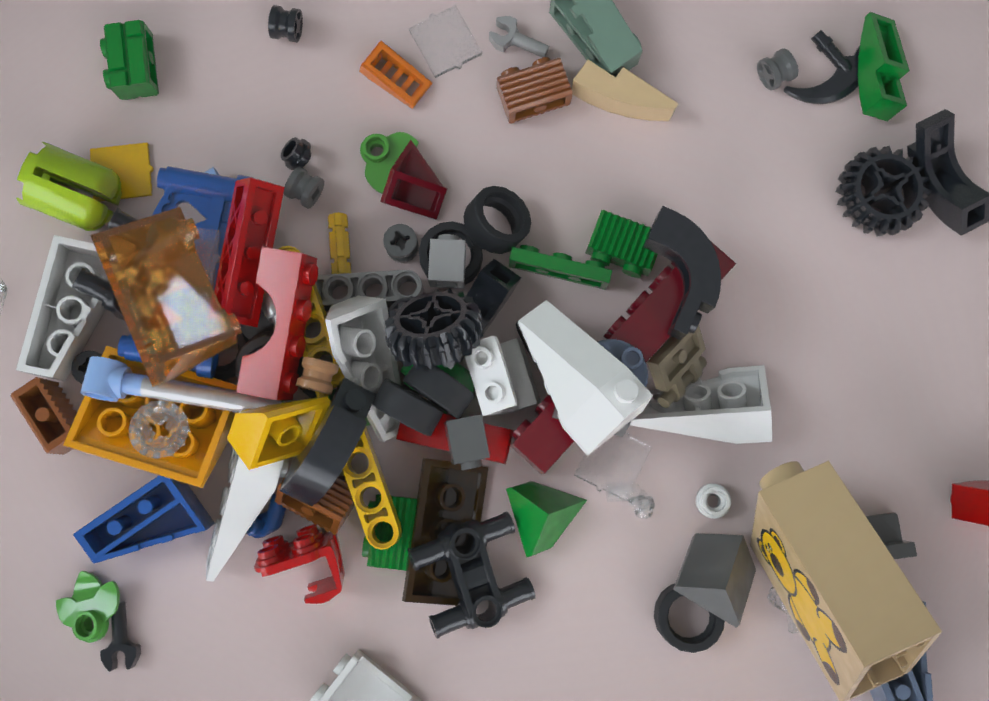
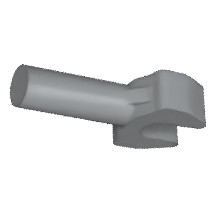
M511 16L496 18V26L506 30L508 34L501 36L498 33L489 32V40L495 49L505 52L508 47L515 45L542 58L546 57L550 46L519 33L516 18Z

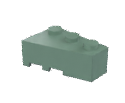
M612 0L550 1L549 13L586 60L589 59L614 77L618 75L623 67L629 71L638 65L643 51L638 37L631 32Z

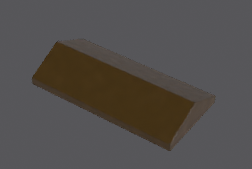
M423 458L411 548L437 539L439 532L445 530L453 522L464 523L472 519L481 522L488 467L481 466L461 470L460 464L453 465L449 461ZM468 533L458 535L455 540V548H462L467 544ZM409 559L402 601L458 606L459 598L448 563L443 559L415 571Z

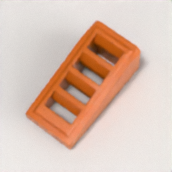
M383 41L377 44L359 69V72L411 109L415 107L432 85L428 78ZM383 59L387 63L379 71L375 67ZM393 66L398 70L389 79L385 75ZM404 73L406 76H408V78L403 83V85L399 87L395 83ZM415 81L420 85L410 96L406 91Z

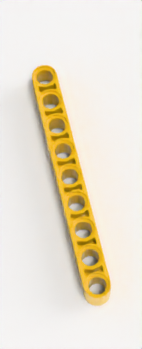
M282 246L279 248L280 250L301 253L292 246ZM315 283L312 287L310 298L312 313L310 319L306 322L305 331L309 324L319 322L321 323V332L315 338H307L304 332L306 347L303 357L319 359L326 354L332 355L325 321L327 314ZM333 357V363L337 364L336 360ZM340 368L338 373L332 377L331 384L334 388L338 387L340 381L344 378ZM316 392L317 398L329 396V394ZM365 427L353 453L343 468V473L366 539L374 548L383 550L390 548L399 541L402 528L367 427ZM364 453L369 459V466L365 472L358 474L353 470L351 462L355 455ZM370 487H375L381 493V501L375 508L368 507L363 500L364 492ZM384 521L392 526L394 534L389 542L380 541L376 537L375 528L378 523Z

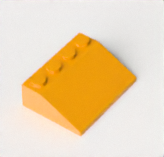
M107 345L102 354V357L125 363L131 368L132 373L237 390V385L215 378L198 377L195 372L125 360L124 357L118 356V349ZM129 394L124 399L119 398L117 402L103 401L84 396L63 445L203 488L228 443L227 437L235 413L238 412Z

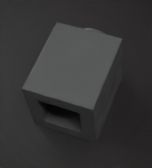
M482 414L444 422L451 463L453 465L460 464L461 470L483 466L481 459L490 458Z

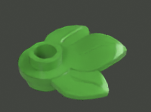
M396 132L387 137L382 134H372L363 140L360 153L366 163L365 177L374 190L383 194L390 170L409 141L412 140L414 145L418 146L419 142L413 136L404 132ZM376 147L383 149L382 154L379 156L371 154L372 150Z
M81 571L75 583L73 596L56 600L58 617L64 625L72 628L74 635L79 640L88 643L99 641L108 631V619L118 609L120 599L119 588L115 581L103 585L94 574Z

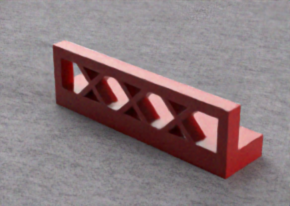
M252 177L236 180L209 319L258 327L265 291L255 283L261 248H273L285 187Z

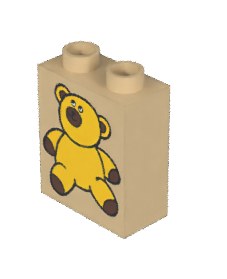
M829 460L806 471L797 461L784 463L769 471L759 482L762 490L758 492L750 547L839 701H849L909 673L942 631Z

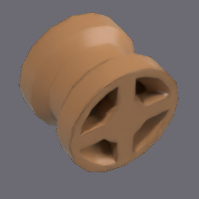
M303 357L301 363L304 368L303 374L297 378L295 386L331 395L334 388L331 384L332 377L338 373L339 365L316 358Z

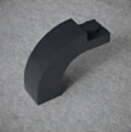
M944 109L916 123V142L907 146L908 157L915 155L912 162L915 167L924 166L920 172L921 177L930 178L928 183L923 186L932 191L930 196L925 198L929 203L930 209L945 225L962 236L989 222V192L973 183L961 169L954 149L955 114Z
M662 206L643 247L669 259L682 276L684 285L683 297L667 333L681 340L688 332L694 334L702 318V314L697 312L698 310L709 313L716 307L721 289V269L716 251L700 227L686 216Z
M493 259L480 271L466 295L472 297L474 303L478 305V309L481 310L484 327L483 334L499 314L522 278L496 259ZM464 355L461 356L459 364L464 360ZM449 362L447 367L452 369L458 362Z
M345 377L340 381L320 425L305 449L293 460L279 491L311 507L327 493L349 460L367 425L366 417L376 397L375 393Z

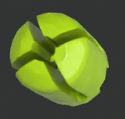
M42 142L45 147L38 154L29 152L17 177L18 181L24 183L22 190L23 200L16 197L20 205L37 210L86 231L100 230L109 223L114 212L109 210L106 205L57 183L59 182L118 206L122 196L121 181L112 169L46 142Z

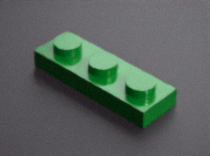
M520 245V248L512 247L509 258L510 268L606 290L610 283L612 270L606 269L605 264L601 262L587 260L585 263L572 261L570 255L557 252L550 256L539 253L540 250L529 245Z

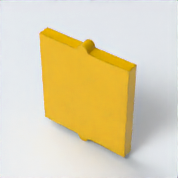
M147 142L90 149V161L112 169L119 176L122 192L121 199L152 196L151 173L154 171V168L150 165L149 144ZM93 196V199L99 202L105 201L101 198Z

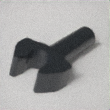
M119 602L116 613L111 617L113 641L108 648L100 651L101 661L109 672L117 668L118 651H122L125 654L127 670L136 665L141 655V645L132 643L127 637L126 602Z

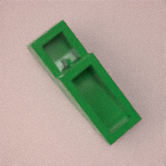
M869 12L865 16L858 56L859 97L864 115L888 122L907 106L900 79L910 70L895 20Z

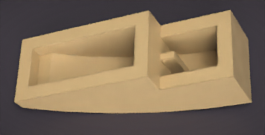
M589 59L572 82L571 89L574 96L602 110L628 118L648 121H669L678 106L677 102L624 67L614 77Z

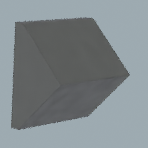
M696 533L692 537L673 588L676 592L735 628L740 625L756 572L744 536Z

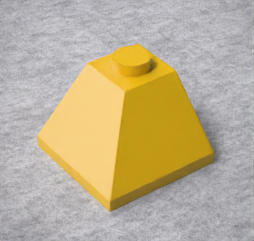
M325 396L245 409L235 413L227 440L249 470L297 456L305 449L315 434L331 401Z

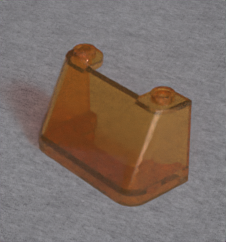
M181 207L90 235L152 387L171 381L237 343V335L242 333L239 322L234 312L227 314L225 309L221 308L196 251L194 240L200 239L197 227L192 218L185 219Z

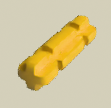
M335 212L328 215V228L332 229V232H329L330 259H334V263H331V274L351 273V262H347V259H350L349 232L345 231V228H348V216L345 213Z

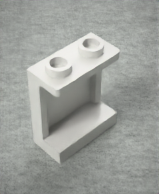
M490 336L481 339L480 346L472 348V355L465 356L483 416L512 413L541 403L521 338H515L500 344L497 336Z
M359 649L353 657L347 653L333 670L338 676L329 687L326 683H323L310 700L422 701Z

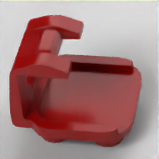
M312 524L297 530L298 537L292 542L288 543V540H284L283 535H277L262 542L263 548L257 552L258 558L254 565L255 572H261L262 577L295 568L326 556L332 576L309 583L308 591L313 593L305 595L304 601L306 604H322L330 601L341 592L345 571L337 535H333L331 532L323 533L322 530L317 528V525Z

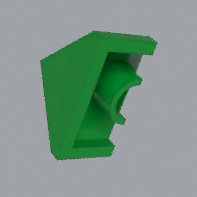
M534 481L507 488L506 491L526 557L534 556L552 548L587 500Z

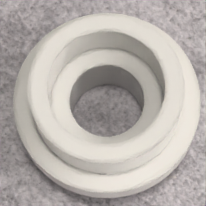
M707 484L698 491L696 506L705 517L720 518L729 511L731 496L723 486ZM711 494L718 498V504L713 508L707 503V498Z

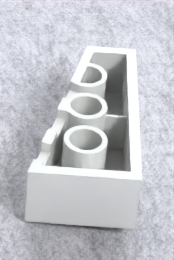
M54 235L16 370L66 381L71 372L73 360L84 349L106 310L101 305L102 301L72 288L82 268H85L87 271L111 283H114V281L118 282L132 257L124 250Z

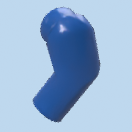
M273 493L271 496L268 511L257 516L247 531V535L254 538H263L279 530L283 523L286 508L275 502L276 494Z

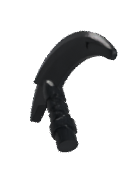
M820 30L811 40L817 45L816 48L819 52H823L837 68L835 73L826 82L815 87L795 88L786 86L784 88V92L789 96L812 104H827L841 100L858 87V56L860 46L856 49L853 56H843L841 51L835 47L833 39Z

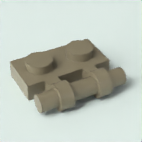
M699 325L694 334L688 332L681 340L671 336L647 361L656 389L663 391L657 400L664 408H669L673 402L680 401L686 393V387L690 383H695L702 376V370L707 365L706 359L700 356L706 350Z

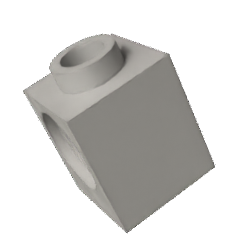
M442 234L438 236V239H430L428 270L430 287L464 289L465 240H459V236Z

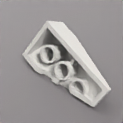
M358 295L331 305L325 321L332 355L344 377L377 394L385 379L401 385L397 361L394 355L391 354L385 339V320L389 318L387 304L384 298ZM372 405L367 419L379 441L385 442L397 436L400 422Z
M547 300L518 320V325L534 362H537L545 381L544 386L547 393L551 395L558 411L557 416L563 429L587 456L644 411L653 397L650 391L627 366Z
M765 366L727 368L718 371V377L704 381L699 378L695 383H690L686 387V393L680 401L673 402L669 408H664L658 403L657 399L663 391L658 389L651 390L650 393L653 397L644 411L631 420L630 425L734 444L772 442L771 405Z
M232 448L228 468H230L228 482L231 485L230 487L223 488L219 510V515H222V519H217L215 522L206 561V581L213 582L276 490L279 477L284 478L286 476L289 458L249 470L234 448Z

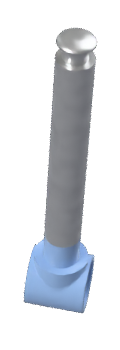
M98 356L90 357L80 391L82 395L110 402H117L119 398L124 399L129 394L232 412H241L245 409L285 403L284 400L276 401L236 393V390L132 373L131 368L125 363Z

